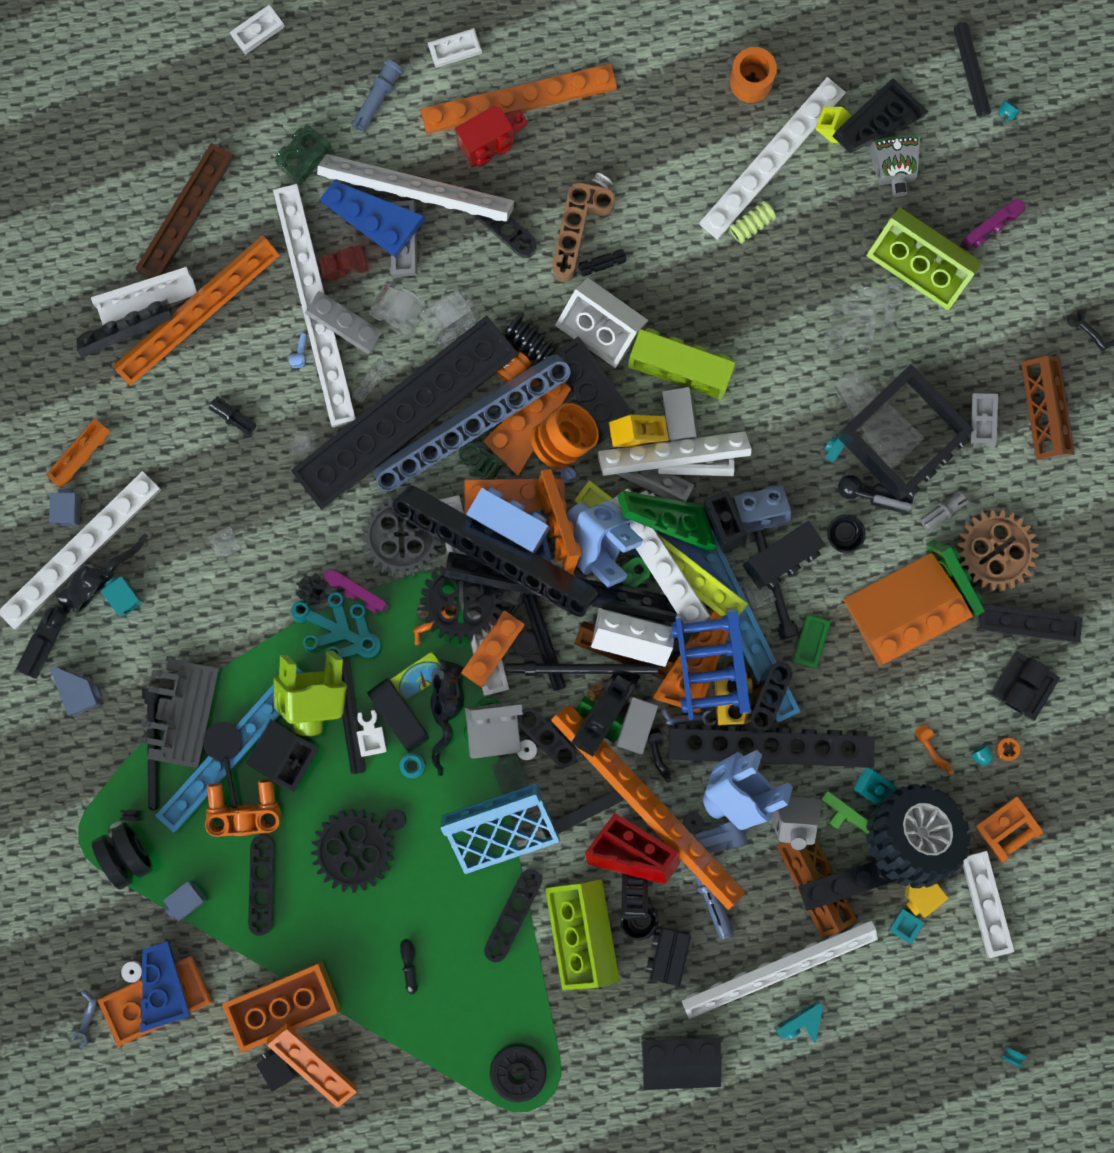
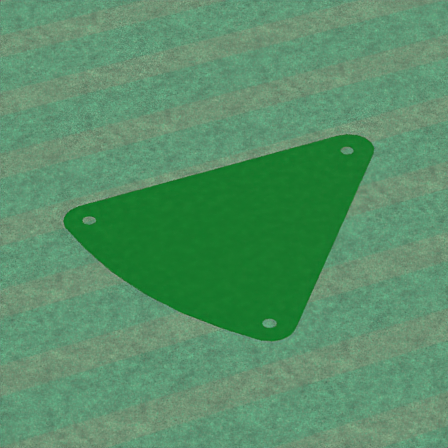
M417 572L415 576L411 574L405 578H400L368 590L390 604L387 613L379 610L376 614L364 607L368 631L370 634L378 637L380 651L372 658H363L359 654L349 656L357 715L362 713L363 720L369 722L372 719L371 711H376L378 719L375 723V728L383 727L387 748L385 753L364 757L365 772L360 774H351L342 717L334 720H324L321 734L306 736L315 741L319 748L295 791L292 792L274 783L275 801H278L282 812V819L276 830L269 833H257L246 836H212L205 829L207 807H209L207 797L180 829L173 833L155 815L198 768L158 761V808L152 811L148 808L147 744L141 743L122 763L84 810L78 826L79 844L85 858L103 872L94 855L92 841L102 835L109 836L108 830L113 823H127L142 841L153 865V871L141 878L133 874V883L127 887L164 908L166 906L163 901L187 881L193 880L208 901L183 920L279 977H284L323 961L341 1006L339 1013L494 1105L511 1112H530L546 1104L556 1093L561 1079V1060L530 909L506 957L502 961L491 962L486 958L484 952L485 945L522 874L520 858L517 856L464 874L447 835L444 836L440 828L442 815L506 794L499 755L471 758L469 744L464 737V728L467 724L465 708L476 706L480 699L487 696H484L481 687L462 675L461 685L464 693V706L456 717L448 721L453 735L450 743L440 752L439 761L443 767L442 776L438 775V769L432 761L433 748L443 737L442 728L436 723L431 710L432 684L405 702L429 736L426 741L409 752L419 754L425 762L424 772L417 778H407L401 773L399 764L402 757L408 754V752L367 694L369 690L386 678L392 679L430 652L434 653L439 662L444 660L462 665L464 668L473 656L471 644L467 637H463L461 644L458 642V637L455 636L449 642L448 634L439 638V629L433 632L429 629L420 633L421 644L415 645V633H412V631L424 623L417 615L420 598L425 597L421 594V589L428 588L425 585L426 579L433 581L431 577L432 572ZM452 586L442 587L443 592L446 594L455 592ZM359 597L356 601L352 598L345 599L342 606L349 630L359 635L356 620L352 619L350 615V608L354 604L364 606L366 601ZM458 597V602H459L458 621H459L460 624H462V623H463V612H462V608H461L460 601H459V597ZM331 607L317 612V614L337 623ZM355 609L353 614L359 616L362 614V610ZM446 610L448 616L455 615L451 610ZM309 621L291 624L231 661L218 672L206 731L216 723L226 722L236 726L274 684V676L279 675L280 655H288L304 673L325 671V652L329 647L334 646L341 649L353 644L343 640L318 647L313 652H308L303 646V639L307 635L318 637L331 632ZM308 640L306 642V645L308 647H313L316 642L314 640ZM367 641L363 644V647L369 649L373 644ZM282 716L276 720L292 729V724L288 723ZM162 721L160 724L166 725L167 721ZM358 722L359 730L363 731V726ZM158 730V740L163 741L165 731ZM204 744L201 751L199 766L209 756L205 751ZM255 745L231 771L237 806L258 805L260 803L258 782L262 779H268L246 764ZM415 761L408 763L409 770L414 771L417 768ZM226 776L221 782L224 805L232 807ZM349 809L354 810L355 816L358 815L360 810H364V818L373 813V822L379 819L382 820L379 826L382 829L387 827L385 816L391 810L402 811L406 817L404 827L399 830L388 829L384 834L385 837H393L387 844L388 846L395 847V850L388 852V855L392 856L394 860L386 861L385 864L391 869L390 871H381L385 877L383 880L375 877L377 885L374 887L367 882L366 891H363L361 886L358 885L356 893L352 892L351 886H348L346 892H342V884L333 889L334 881L332 879L326 883L323 882L326 873L317 874L318 870L322 867L321 865H313L318 856L311 854L312 851L318 850V846L312 844V841L320 840V837L315 832H324L325 830L321 824L322 822L330 825L329 816L331 815L338 820L339 811H343L347 817ZM120 810H141V813H138V815H141L138 816V818H141V821L120 820L123 817V813H120ZM270 813L263 815L264 820L268 823L276 821L274 815ZM511 815L504 816L501 823L513 827ZM215 817L212 819L215 826H224V821L221 818ZM483 823L479 825L477 831L491 835L495 826ZM354 826L350 832L351 837L355 840H360L363 837V829L360 826ZM498 828L494 837L507 842L511 833ZM341 831V837L350 848L347 854L349 856L354 855L361 869L365 871L366 866L356 854L357 850H359L358 846L352 847L345 833ZM463 831L454 833L456 840L466 844L471 835ZM269 835L275 842L273 927L267 934L258 936L250 931L248 925L250 846L255 837ZM514 835V838H513L511 844L517 846L516 839H515V835ZM474 836L470 845L484 850L487 841ZM261 839V843L256 845L257 849H261V857H255L256 862L262 860L270 862V857L264 858V851L270 847L269 844L265 843V839ZM332 840L329 844V849L333 854H339L342 845L338 840ZM491 843L487 852L498 855L503 852L504 847ZM368 847L364 852L365 859L369 862H374L377 858V851L372 847ZM467 851L465 855L468 865L478 862L480 855ZM347 861L343 865V872L348 876H352L355 873L356 867L352 862ZM259 865L255 870V874L259 879H266L269 875V869L265 865ZM520 886L517 888V892L527 895L525 887L524 889H521ZM262 890L258 891L254 897L259 905H265L269 899L268 894ZM520 896L515 897L511 903L516 911L524 910L527 905L526 900ZM254 908V913L260 912L259 920L254 922V926H258L259 931H262L263 927L267 926V922L263 921V913H268V908L262 910ZM504 920L500 924V930L504 934H511L515 930V925L511 920ZM497 933L494 935V938H498L496 945L489 946V949L492 951L491 956L496 957L497 954H503V951L500 950L503 941L506 944L510 941L500 937ZM409 939L415 948V956L412 961V966H415L416 985H418V990L415 994H409L405 989L406 981L404 971L402 970L404 963L400 952L401 941ZM511 1045H525L534 1049L542 1057L546 1067V1081L542 1090L534 1098L525 1102L518 1103L505 1100L497 1094L490 1081V1066L494 1057L502 1049ZM524 1072L519 1076L511 1075V1077L516 1081L524 1079L526 1073Z

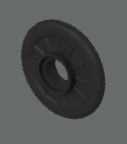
M508 1046L502 1049L491 1063V1084L497 1094L505 1100L518 1103L528 1101L539 1094L545 1084V1063L542 1057L528 1046ZM516 1066L522 1067L526 1073L524 1079L520 1081L514 1080L510 1074L512 1068Z

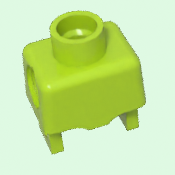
M326 651L325 671L297 674L296 663L288 655H280L279 675L274 676V707L288 723L292 724V731L298 735H319L323 731L324 720L339 719L343 716L347 685L342 681L343 659L334 651Z

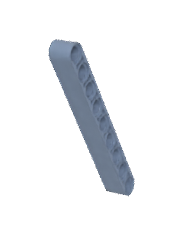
M551 355L390 456L374 470L378 486L384 491L396 489L559 386L570 376L568 364L559 355ZM555 365H562L558 373H552V368ZM541 378L539 385L535 387L530 386L533 379ZM512 392H520L517 399L509 400ZM498 405V410L495 413H487L490 406ZM470 419H477V423L474 426H466L467 421ZM448 433H456L452 440H445V436ZM427 446H435L432 453H423ZM407 459H412V460H414V462H413V464H412L411 466H409V467H404V466H402V464H403V462H404L405 460H407ZM384 473L393 474L389 480L381 479Z

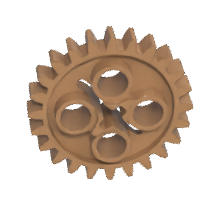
M990 510L988 518L982 512L979 514V520L975 517L970 519L972 526L967 524L963 526L967 533L958 534V537L963 542L957 543L955 547L962 549L959 555L960 558H963V562L960 565L961 567L966 566L968 573L973 576L970 583L973 584L979 580L980 589L989 584L991 592L998 585L1000 592L1005 591L1006 584L1010 589L1015 588V581L1019 584L1024 583L1022 575L1026 577L1032 575L1027 568L1036 567V564L1031 559L1039 557V554L1032 552V549L1038 547L1039 544L1031 543V539L1036 534L1028 535L1027 531L1031 526L1022 527L1023 518L1014 521L1013 512L1005 517L1004 510L999 511L998 516H996L994 510ZM995 527H999L1004 531L1003 539L995 537ZM1012 536L1015 538L999 554L991 557L983 565L979 564V561L994 551L995 547L1000 546ZM975 542L983 544L985 548L983 554L975 552ZM1011 547L1019 550V559H1013L1010 556L1009 550ZM991 562H996L1000 566L998 575L990 571L989 566Z

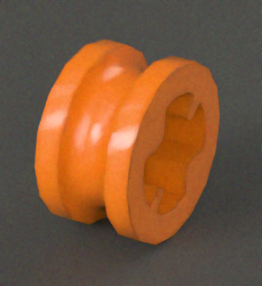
M1012 738L1001 739L995 748L996 755L1004 761L1015 760L1021 750L1019 743ZM1004 743L1006 745L1010 743L1013 745L1011 750L1014 753L1011 756L1010 754H1006V756L1003 754L1005 749L1002 746Z

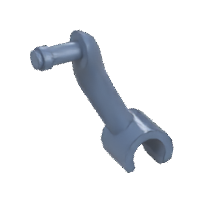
M83 990L81 995L89 1003L83 1016L80 1031L72 1037V1041L78 1035L84 1038V1043L79 1048L89 1043L90 1037L87 1031L97 1004V998H93L87 990Z

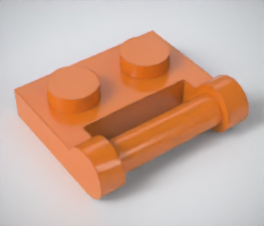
M1018 796L1010 799L975 825V828L1002 864L1009 859L1008 856L1032 838H1038L1043 834L1042 829ZM1026 823L1028 829L1001 848L998 842Z

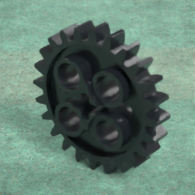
M440 566V575L433 571L431 574L433 581L426 579L425 585L428 588L421 589V594L425 597L420 598L419 604L425 607L421 609L420 613L423 615L428 614L424 623L432 622L430 631L433 632L439 629V638L448 634L449 642L455 636L458 637L459 644L462 643L463 637H467L471 643L474 634L479 639H482V630L490 633L491 627L489 624L496 625L498 620L494 616H500L501 610L496 608L502 606L503 603L502 600L496 599L501 596V590H494L495 587L444 577L445 567ZM460 581L464 583L462 624L458 621ZM452 586L455 592L446 594L443 592L442 587ZM475 586L479 588L480 593L477 595L470 594L467 588ZM444 610H451L455 616L447 619L441 613ZM477 611L480 614V618L471 619L468 617L467 612Z
M349 809L348 816L346 817L343 811H339L338 820L333 815L329 816L331 824L322 822L321 824L325 829L324 832H315L320 837V840L312 841V844L318 846V850L311 852L312 855L318 856L313 865H321L322 868L318 870L317 874L326 873L323 882L326 883L332 879L334 881L333 889L342 884V892H346L348 886H351L352 892L356 893L358 885H360L362 890L366 891L367 882L374 887L377 885L375 877L383 880L385 877L381 871H390L391 868L385 863L386 861L394 860L392 856L388 855V852L395 850V847L388 846L387 844L393 837H385L384 834L389 828L380 829L379 826L382 820L379 819L373 822V813L364 818V810H360L358 815L355 816L354 810ZM354 826H360L363 829V837L360 840H355L351 837L350 832ZM341 831L345 833L352 847L358 846L359 850H357L356 854L366 866L365 871L361 869L354 855L349 856L347 854L350 848L341 837ZM332 840H338L341 843L342 849L339 854H333L330 851L329 844ZM368 847H372L377 851V858L374 862H369L364 857V852ZM347 861L352 862L356 867L355 873L352 876H348L343 872V865Z

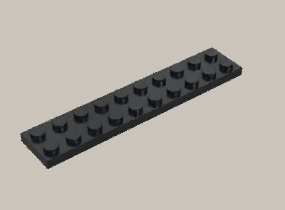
M486 315L290 471L323 511L371 473L379 464L395 454L496 374L499 369L518 356V353Z

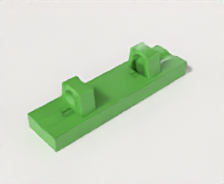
M824 791L819 799L835 811L828 821L830 825L838 829L846 819L866 834L870 832L866 828L868 820L829 791Z

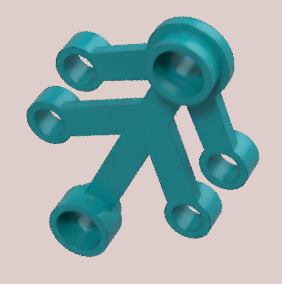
M333 592L328 597V604L333 609L337 623L313 612L310 605H306L304 601H298L293 604L291 615L294 621L298 623L309 621L331 632L318 637L307 635L303 639V646L306 651L313 652L318 647L346 640L353 645L341 649L332 646L326 651H335L341 658L356 654L363 658H372L379 653L380 641L377 636L370 634L368 631L363 605L354 604L350 608V615L352 619L356 620L358 635L349 630L342 606L343 597L338 592ZM337 597L340 599V602L333 604L331 599ZM299 607L306 609L303 614L296 612ZM355 609H361L362 614L356 616L353 614V611ZM314 640L316 643L313 647H308L306 642ZM367 641L373 644L369 649L363 647V644Z

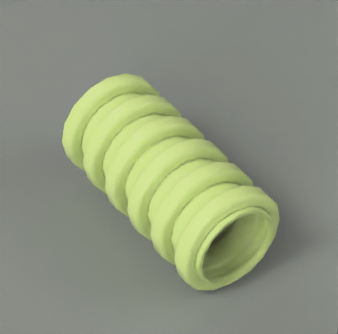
M761 202L760 207H754V211L750 210L748 216L743 215L742 220L738 219L735 225L731 224L729 226L731 234L739 243H744L745 238H751V234L755 235L758 229L762 230L764 224L767 226L770 224V220L774 221L776 219L773 208L767 202Z

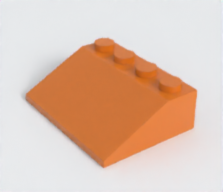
M932 553L843 599L879 666L973 617L962 595Z

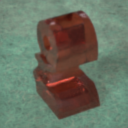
M360 245L350 246L344 251L338 250L337 254L325 255L318 259L324 280L344 278L351 269L356 270L358 273L369 272L365 253Z

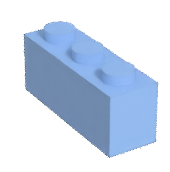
M491 487L488 491L481 488L466 515L536 554L550 530V527L545 524L547 519L535 512L532 516L524 512L525 507L514 500L510 503L501 499L503 494Z

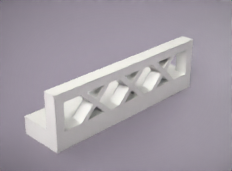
M187 267L91 297V300L98 309L102 325L109 321L120 320L132 311L138 312L155 301L161 302L167 299L171 306L185 302L197 293V289L191 272Z

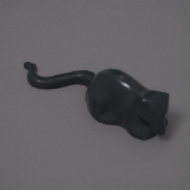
M142 535L139 542L130 550L112 558L106 565V568L95 564H86L78 568L68 585L54 595L66 613H70L71 609L75 613L82 612L93 598L105 588L104 584L112 578L114 569L141 549L148 535Z
M444 660L440 661L441 669L434 670L431 674L433 687L430 702L431 710L436 723L441 726L443 731L442 739L434 746L432 751V761L438 769L439 776L443 775V767L439 761L440 752L450 743L453 735L448 721L456 717L464 706V693L461 685V672L464 667Z

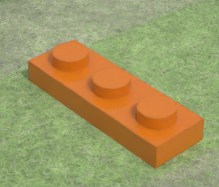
M94 418L48 471L46 476L58 487L63 488L65 484H68L73 479L75 472L81 465L88 462L93 451L105 442L107 435L111 431Z
M504 610L498 618L497 624L492 627L490 633L487 634L461 674L482 688L525 624Z

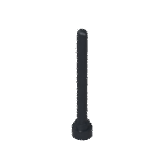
M763 530L753 532L759 553L768 547ZM777 584L770 590L781 623L777 631L780 640L800 635L797 624L794 625L793 620L790 621L780 585Z
M149 688L142 689V699H144V704H147V721L157 723V704H159L162 694L148 692ZM147 729V736L158 740V729ZM147 744V757L149 748L158 750L157 745ZM148 759V808L154 811L158 808V761Z

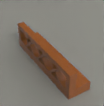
M1047 355L1021 362L1036 460L1075 455L1060 357ZM1040 364L1041 374L1035 380L1031 377L1030 366ZM1038 388L1042 389L1045 393V398L1041 405L1035 401L1034 397ZM1042 412L1048 415L1049 419L1045 429L1040 427L1038 423ZM1048 437L1052 440L1053 451L1043 453L1042 443Z
M817 838L815 839V844L810 845V851L806 847L802 850H796L792 848L791 843L780 842L776 845L799 893V885L834 874ZM816 862H818L822 868L821 874L818 873L815 867ZM847 898L808 910L822 938L838 933L857 921ZM839 908L842 909L847 919L842 922L838 914Z

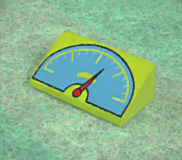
M430 652L390 679V681L406 702L432 684V671L441 669L440 662L434 653Z

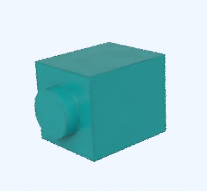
M122 576L111 578L104 584L106 588L101 590V593L117 615L123 618L144 603L129 581Z

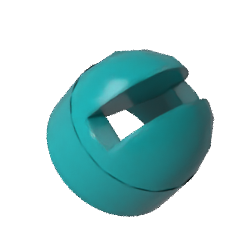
M1005 99L998 109V114L1000 118L1006 114L1005 121H1011L1017 117L1021 110Z
M985 744L971 753L975 762L980 765L990 764L994 756L989 744Z

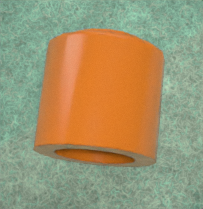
M749 47L742 50L735 57L730 73V88L739 100L746 103H756L764 100L770 94L777 74V64L773 55L763 48ZM750 76H753L756 82H749L747 80Z

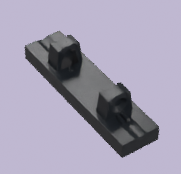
M612 674L571 744L593 757L641 676L638 674Z

